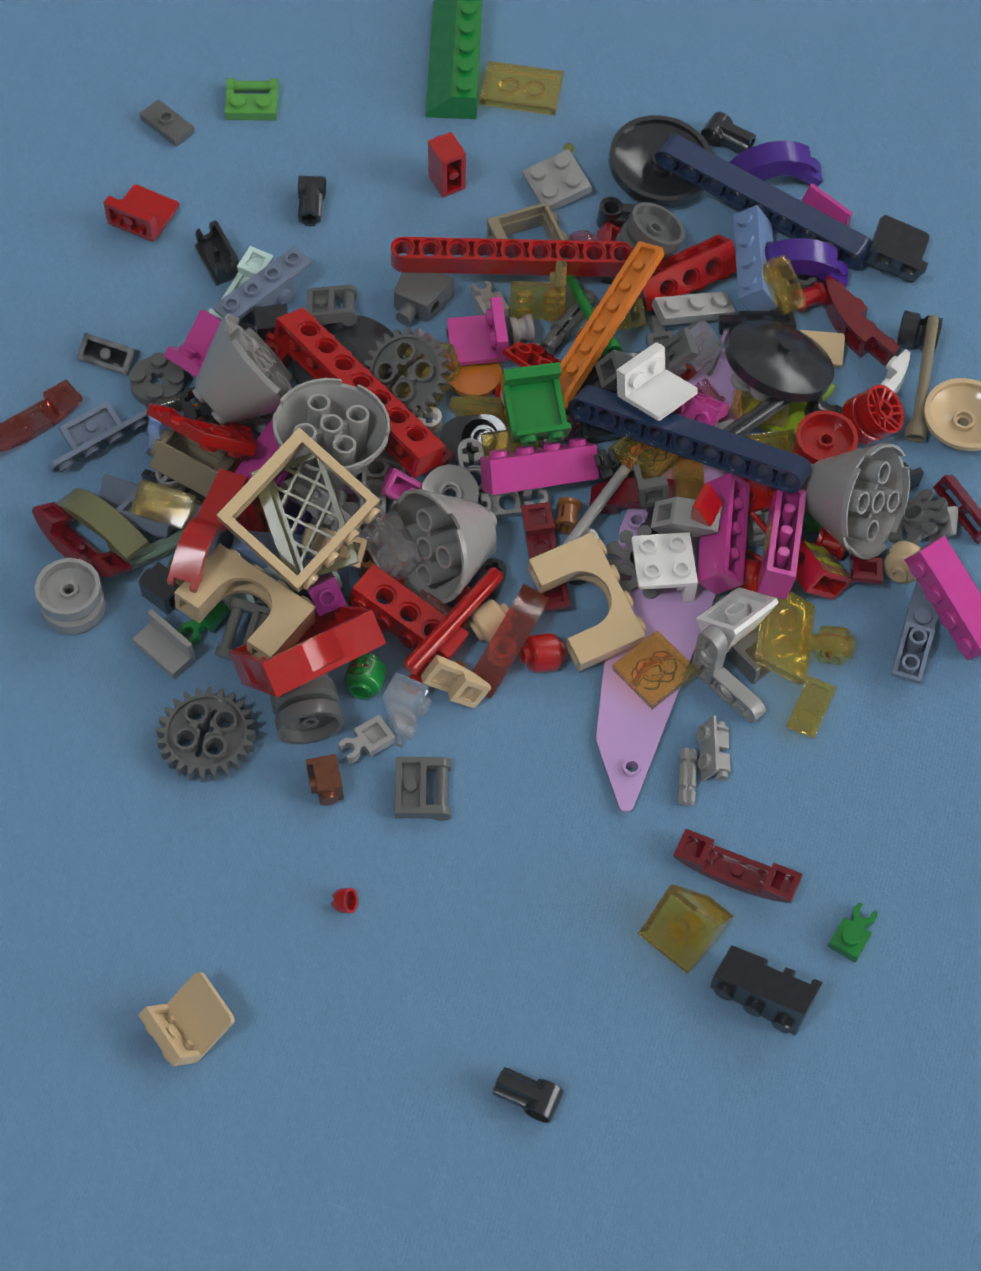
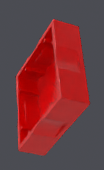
M346 604L320 617L316 612L315 623L293 647L269 659H266L265 656L258 658L250 655L247 651V643L228 651L243 685L274 697H279L386 644L371 609L349 607Z

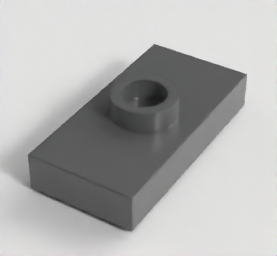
M159 99L139 113L140 119L175 147L195 133L193 125Z

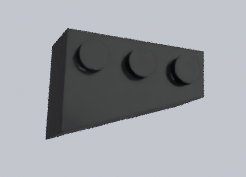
M731 945L715 972L710 987L714 989V992L720 998L727 1001L733 1000L742 1005L743 1009L750 1015L755 1017L762 1016L772 1022V1026L778 1031L786 1034L790 1032L796 1036L823 982L813 979L811 984L794 977L796 974L794 970L786 967L783 972L767 966V959Z

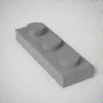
M726 291L657 297L652 303V308L661 326L719 320V315H734L736 312Z

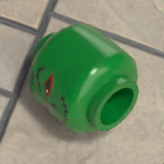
M366 653L350 661L344 677L345 687L355 698L366 700L374 697L381 691L387 673L386 667L376 655Z

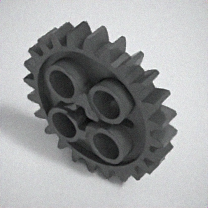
M405 327L404 334L398 329H394L393 338L385 333L384 338L386 342L382 344L376 341L377 352L369 350L368 352L373 356V359L366 360L364 363L370 367V373L385 385L414 416L420 417V409L430 413L429 404L432 402L438 406L439 402L436 397L438 395L446 396L442 387L451 385L450 382L445 380V376L453 374L451 370L445 368V366L452 363L449 358L443 357L447 354V349L440 347L442 342L437 338L433 339V335L429 332L423 335V331L419 328H416L413 333L409 327ZM412 348L411 356L404 359L405 351ZM426 367H430L429 375L422 378L423 370ZM392 368L391 377L385 380L386 371ZM406 370L410 373L408 376L405 374ZM407 387H411L409 396L403 398V391Z
M208 687L206 694L202 695L199 688H196L194 697L184 692L185 701L181 702L174 698L175 709L165 707L167 717H159L161 727L156 729V733L160 739L156 741L158 748L162 749L160 751L162 759H168V768L176 767L179 776L187 771L189 780L192 781L196 774H200L201 782H205L207 775L211 774L214 781H217L219 772L229 777L228 768L233 767L239 771L238 760L246 762L249 760L246 751H254V745L251 741L257 738L256 732L253 731L256 728L255 721L251 719V710H245L243 700L236 703L234 693L225 698L224 689H220L217 695H213L212 688ZM213 712H216L215 715L213 716V719H211V721H210V718H211L212 713H213ZM194 715H203L199 720L191 719ZM225 722L232 723V725L227 728L219 727L221 724ZM184 741H193L190 746H181V743ZM216 748L222 749V751L219 754L214 755L209 753L211 750ZM203 749L201 755L196 757L200 750Z

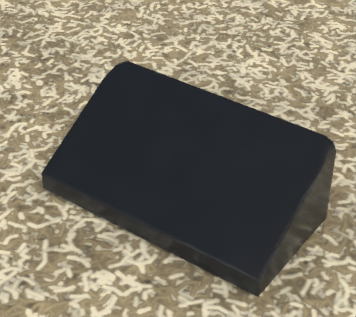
M85 333L77 359L128 376L141 351Z

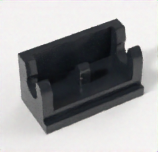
M215 220L210 222V232L207 235H203L200 228L197 229L195 233L197 242L195 249L215 285L218 286L235 279L238 274L237 265L239 261L218 221Z

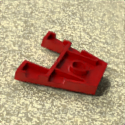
M149 403L147 415L200 444L199 448L209 452H216L217 449L224 450L227 455L235 458H242L243 455L254 457L257 444L255 438H253L250 426L239 423L230 424L226 422V426L216 425L183 417L171 407Z

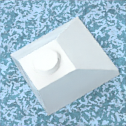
M738 587L698 616L696 620L701 632L709 625L718 627L727 637V652H731L732 646L755 630L778 604V600L775 597Z

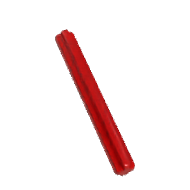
M495 567L490 568L405 659L403 663L404 669L410 674H416L502 581L503 573Z

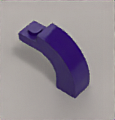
M771 141L762 143L743 151L730 161L733 165L763 181L777 176H793L817 187L823 183L821 164L817 159L811 158L809 146L799 142Z
M792 238L776 241L765 246L767 265L775 284L792 275L806 274L816 276L823 281L826 276L830 275L836 281L841 282L845 288L848 287V265L837 258V248L831 244L814 239Z

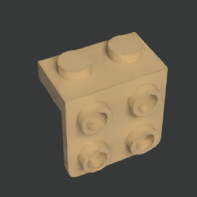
M203 972L194 973L167 1004L146 1006L138 1014L145 1025L146 1031L154 1038L162 1050L164 1058L170 1062L172 1067L198 1063L234 1023L233 1014Z

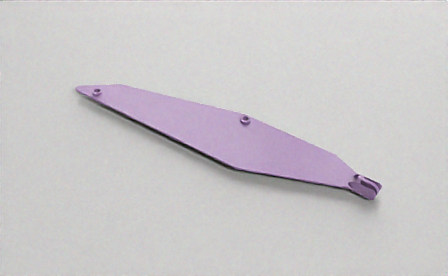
M724 330L713 358L688 381V383L698 388V392L730 405L727 416L718 420L717 423L731 419L735 421L742 416L741 392L735 389L731 383V376L734 371L730 367L725 355V346L729 336V331ZM656 447L652 450L656 456L666 454L665 450ZM667 451L666 462L655 463L653 469H647L646 476L644 477L662 475L666 476L667 479L681 480L703 486L706 482L723 476L727 472ZM652 454L650 455L648 462L654 461V457ZM655 457V462H662L665 460V457ZM647 463V468L653 467V463ZM628 508L620 526L619 535L622 531L629 530L634 536H638V528H640L642 523H645L648 514L646 508ZM700 536L691 538L696 573L698 572ZM619 539L618 544L623 550H626V543H622ZM618 556L616 557V560H617L618 562H620L621 564H624V565L627 564L626 562H624L623 560H621ZM619 573L620 581H630L632 578V576H626ZM699 583L694 601L682 602L681 590L676 591L675 587L657 588V595L652 599L646 598L643 595V589H639L638 586L628 592L633 601V607L631 608L635 616H640L645 624V638L642 644L615 655L604 662L596 743L619 809L622 812H630L635 806L692 659L697 637L701 633L696 618L712 607L716 597L714 593ZM657 652H666L675 656L677 671L673 682L669 684L660 683L659 689L655 691H647L632 686L631 674L636 669L639 661L651 660L653 654ZM667 661L661 664L662 673H674V661ZM658 667L650 669L644 676L645 680L657 682L661 678ZM663 675L662 682L671 681L673 675ZM642 680L640 686L646 689H656L658 683H649ZM630 767H634L637 770L634 772H630L627 769Z

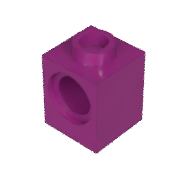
M333 573L319 577L307 590L319 617L346 605V601Z

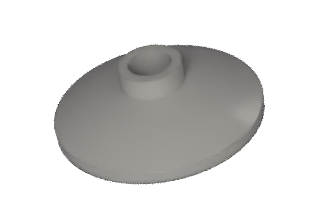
M457 465L437 467L427 475L422 485L423 490L444 495L447 490L451 489L456 492V498L478 502L479 489L475 478L468 470Z

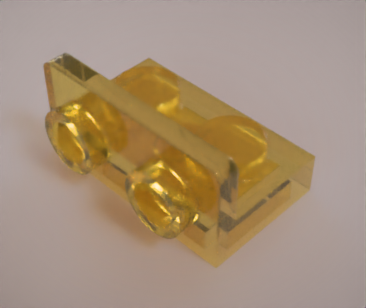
M470 394L464 395L462 398L451 397L449 408L456 417L479 414L494 415L509 428L505 406L501 398Z

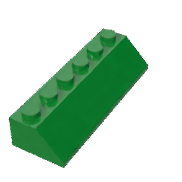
M483 0L433 1L426 118L477 119Z

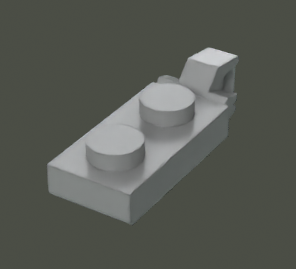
M299 477L291 493L306 499L313 483ZM292 478L283 481L280 488L287 491ZM317 486L310 502L325 508L330 496L326 491ZM291 496L289 497L292 502L303 506V502ZM339 501L342 513L347 523L352 516L342 509L344 504ZM310 505L306 509L316 519H319L323 512ZM331 505L329 511L335 513L333 505ZM327 514L323 522L330 525L332 530L337 531L339 527L338 519Z

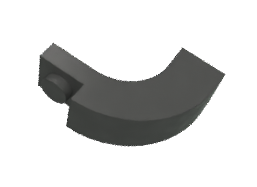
M683 328L661 344L665 347V369L677 376L687 370L686 363L699 355L690 329ZM613 350L595 363L602 389L617 391L616 370L641 352L626 353Z

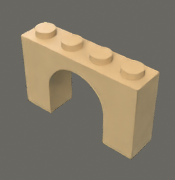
M593 532L529 559L527 570L539 594L569 581L583 580L596 585L607 599L608 615L598 625L567 639L565 647L578 672L642 644L645 638L644 633H646V627L640 616L636 617L631 608L633 607V601L627 590L623 591L618 582L620 581V575L614 564L610 565L605 556L607 555V550L601 539L597 540Z
M221 544L205 559L202 581L197 592H191L189 589L190 583L186 581L174 592L175 608L198 623L223 598L229 595L247 593L262 599L271 612L267 619L247 640V651L250 655L258 658L265 656L266 659H269L293 647L315 623L316 607L311 600L305 596L297 595L284 582L274 580L260 566L250 564L237 551L227 549Z

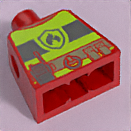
M801 537L796 580L805 592L835 600L852 582L851 575L825 547L805 541Z

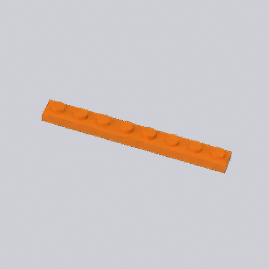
M641 241L637 243L561 361L562 373L559 380L565 411L568 408L569 402L577 394L664 257L663 247Z

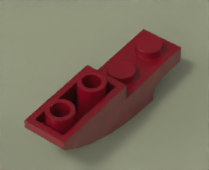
M830 275L826 276L823 286L826 289L827 302L824 307L837 333L845 335V343L860 358L869 353L886 367L893 356H898L900 346L897 345L893 338L888 337L878 329L874 322L865 318L868 307L861 299L856 298L841 282L836 281Z

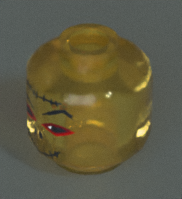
M822 625L817 634L812 633L809 648L810 651H814L818 662L843 665L847 659H852L854 655L855 636H852L846 627Z

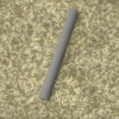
M621 464L563 544L584 535L632 470L629 465Z

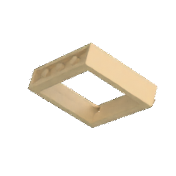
M299 427L217 514V518L220 523L299 593L303 587L308 590L318 580L319 577L316 573L323 566L329 568L339 557L337 551L344 543L349 546L358 537L360 532L357 529L364 522L370 524L374 520V517L380 512L377 509L380 505V499ZM305 447L360 496L365 503L310 563L296 575L240 525L236 518L298 452Z

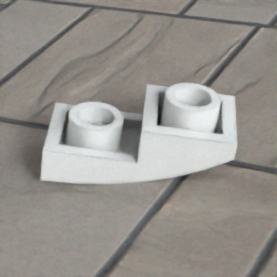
M906 349L898 357L896 355L893 356L886 365V370L888 371L881 385L887 386L896 395L900 391L908 368L910 351Z

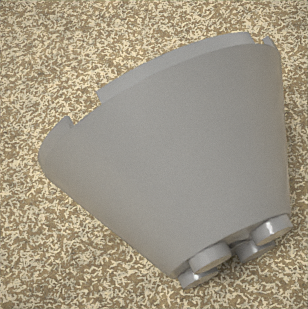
M226 314L221 319L196 377V388L192 390L200 402H207L213 409L212 415L221 425H224L226 422L234 424L274 413L280 404V399L293 388L289 382L293 376L278 356L250 327L246 330L237 324L240 322V319L232 314Z
M320 378L295 386L280 399V404L273 414V434L278 446L281 447L300 427L356 478L385 448L390 433V420L384 404L367 388L359 384L357 387L344 384L342 379ZM303 447L293 459L311 452ZM317 459L305 463L301 474L315 480L320 470ZM328 469L334 489L346 485ZM322 476V478H321V480H320L319 483L325 485V482H324V479H323V476Z
M880 443L823 458L815 464L810 463L812 473L805 481L803 490H807L805 510L851 555L857 558L871 559L881 554L887 548V545L884 543L891 533L896 534L902 523L910 491L909 467L903 464L902 457L905 456L904 452L894 444Z
M423 489L405 491L401 493L402 495L398 500L392 502L387 514L386 541L390 559L393 565L398 564L405 576V587L424 601H426L427 593L441 602V604L429 603L431 605L448 603L462 592L489 556L495 554L496 516L492 511H487L476 502Z

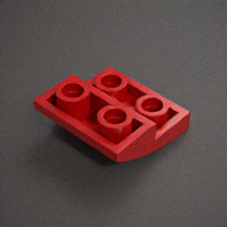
M519 341L504 349L502 353L520 367L561 363L562 361L556 359L546 352L543 347L533 342L524 344Z

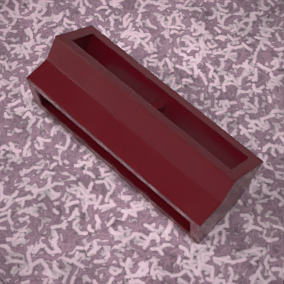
M944 475L933 488L940 498L942 497L947 500L948 506H957L946 492V490L950 489L962 504L958 507V521L976 544L979 545L981 543V530L978 532L965 514L969 513L981 528V509L954 475Z

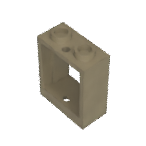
M547 202L487 219V238L508 239V235L542 226L549 240H568L566 232L561 231L559 228L556 212L551 211Z
M165 429L160 439L155 441L149 454L153 458L149 467L206 497L219 469L231 471L237 458L227 455L224 450L217 449L216 452L205 451L199 448L200 444L173 429Z

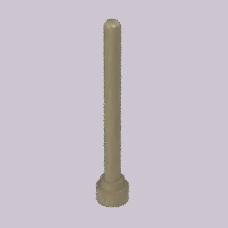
M930 315L927 320L913 418L905 426L904 439L910 442L921 443L927 440L928 428L924 422L923 410L928 395L939 318L936 315Z

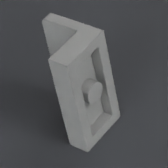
M150 609L147 612L149 624L132 638L133 644L175 680L196 661L193 645L153 609Z

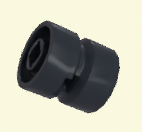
M905 310L898 333L897 345L909 348L918 345L919 350H923L927 320L930 315L921 318L920 313ZM938 317V318H939V323H938V329H937V336H936V343H935L934 353H935V350H936V347H937V344H938V340H939V336H940V332H941V328H942L943 318H940V317Z

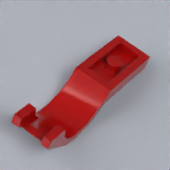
M219 469L197 516L188 522L182 532L167 578L169 585L174 586L176 580L179 579L190 583L189 589L191 592H197L202 581L208 550L217 534L221 531L225 532L227 529L218 521L217 514L248 482L247 476Z

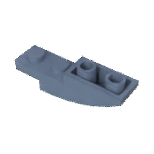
M917 580L900 635L891 676L920 684L934 637L938 614L927 600Z

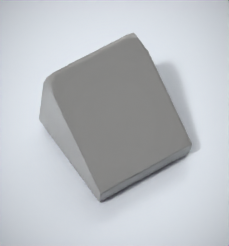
M948 506L945 509L948 511L950 518L945 523H936L938 531L934 535L929 536L930 542L943 536L956 535L958 521L957 506Z

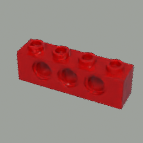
M718 234L661 260L634 302L635 305L646 311H654L652 303L657 297L685 295L692 291L702 290L707 287V284L716 280L728 278L731 273L737 271L733 240Z
M375 564L353 586L348 600L353 607L371 609L381 629L390 631L400 639L403 645L416 649L427 637L425 634H430L446 617ZM377 599H383L388 604H382ZM402 616L409 617L412 621H411V622L405 621V620H403L401 617H402ZM459 627L431 659L433 660L436 655L452 660L464 646L469 632Z

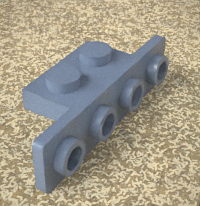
M296 247L290 248L213 306L214 311L222 318L226 314H232L239 319L246 315L247 321L255 327L254 307L288 304L295 297L293 279L312 265L311 259Z
M109 400L61 425L58 430L71 451L50 462V470L54 471L58 468L62 472L75 464V458L81 455L87 458L100 450L98 446L108 441L109 444L120 440L124 437L122 432L132 427L135 431L148 423L147 409L121 422Z
M105 474L102 477L100 498L108 504L117 506L116 510L135 528L150 532L151 535L167 538L178 526L185 528L202 506L201 504L115 476Z

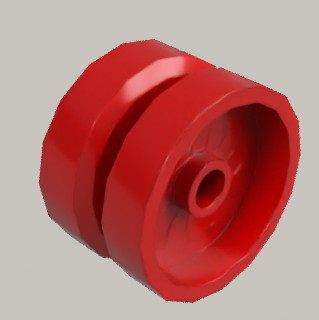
M830 410L815 411L806 415L798 424L791 453L800 455L810 463L815 464L820 459L854 451L859 440L857 428L850 419L841 413Z

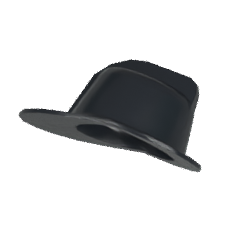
M466 415L452 418L445 423L440 432V440L446 448L454 452L455 456L452 459L457 460V449L460 442L464 439L474 438L478 440L483 447L484 456H489V451L505 448L508 433L504 423L494 415ZM466 447V452L463 454H467L469 461H473L474 453L477 451H472L471 447Z

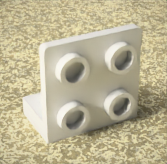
M657 342L616 370L617 396L658 421L665 418L698 393L697 387L665 369V347Z
M690 532L633 536L631 542L638 588L657 589L675 587L676 591L681 590L682 602L694 601L698 580Z

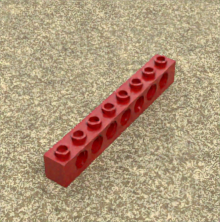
M304 307L276 319L273 339L313 379L337 378L342 379L344 384L355 387L359 384L370 390L381 400L390 420L389 438L384 449L413 478L441 465L445 449L442 441L421 420L417 419L385 385L379 382Z

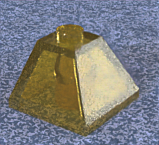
M672 884L638 934L688 974L716 943L734 916L711 897Z

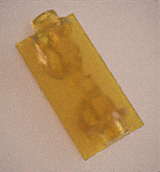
M785 255L777 258L772 257L763 265L765 268L764 275L767 282L773 287L777 306L782 309L784 315H787L794 307L795 309L804 307L806 305L804 302L806 297L799 281L793 284L788 282V280L796 277L790 259H786Z

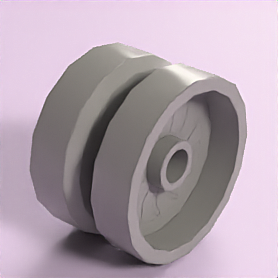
M76 558L59 559L45 566L37 576L34 586L36 599L43 619L50 628L59 633L74 635L93 628L104 616L106 609L105 595L99 574L91 564Z

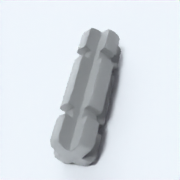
M683 748L680 753L678 804L680 806L691 807L695 802L697 751L694 748Z

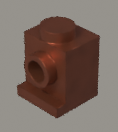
M336 754L305 759L311 793H318L320 804L328 806L337 803L338 800H343V786Z

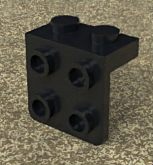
M883 215L879 219L865 262L905 280L915 282L925 273L928 262L922 259L930 236L923 230L888 215Z

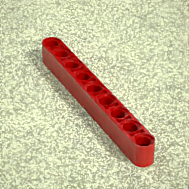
M398 237L391 243V266L398 272L616 277L632 253L633 247L627 242Z

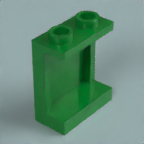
M560 362L503 369L500 383L512 444L520 443L521 446H530L536 444L537 440L548 439L549 442H558L564 440L565 436L569 435L572 426L571 423L567 422L559 377L562 373Z

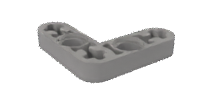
M474 438L464 439L460 442L457 449L458 466L463 467L470 473H477L481 476V467L476 465L480 464V457L484 456L483 447ZM466 447H471L472 451H477L474 453V465L469 466L468 455L463 454L466 452ZM482 483L478 486L479 493L482 492ZM542 487L496 495L485 492V494L480 493L479 498L480 504L486 505L484 508L487 511H492L496 519L522 516L521 508H519V494L523 495L522 500H527L531 498L532 493H536L538 498H542L539 503L548 502V493ZM502 497H511L515 502L514 508L511 510L502 509L499 505V500ZM526 501L523 505H529L534 503L533 501Z
M709 625L697 637L692 669L700 680L744 719L754 723L766 712V708L752 691L723 667L728 640L718 627Z

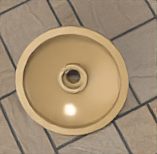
M955 378L938 384L927 396L923 410L924 420L929 431L935 438L949 447L964 451L981 450V382L968 378Z

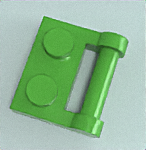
M227 78L225 120L277 121L278 78H270V81L235 80V78ZM235 91H270V94H235Z

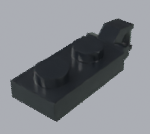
M739 311L738 315H719L718 321L719 334L723 335L724 330L729 331V336L736 326L752 320L774 321L796 329V322L792 311Z

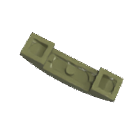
M75 488L56 503L73 517V521L77 519L104 539L108 548L126 562L130 561L149 545L146 538L122 514L87 490Z

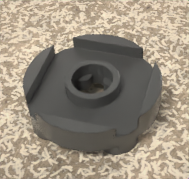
M157 352L152 354L151 357L138 362L129 371L131 392L134 398L143 405L148 406L149 403L168 406L176 402L185 390L184 385L186 381L183 368L164 357V353ZM162 378V384L157 382L152 384L153 379Z

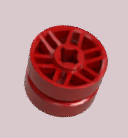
M875 385L847 399L843 405L842 415L850 419L857 428L858 443L863 445H871L898 432L904 423L902 404L897 395L885 385Z

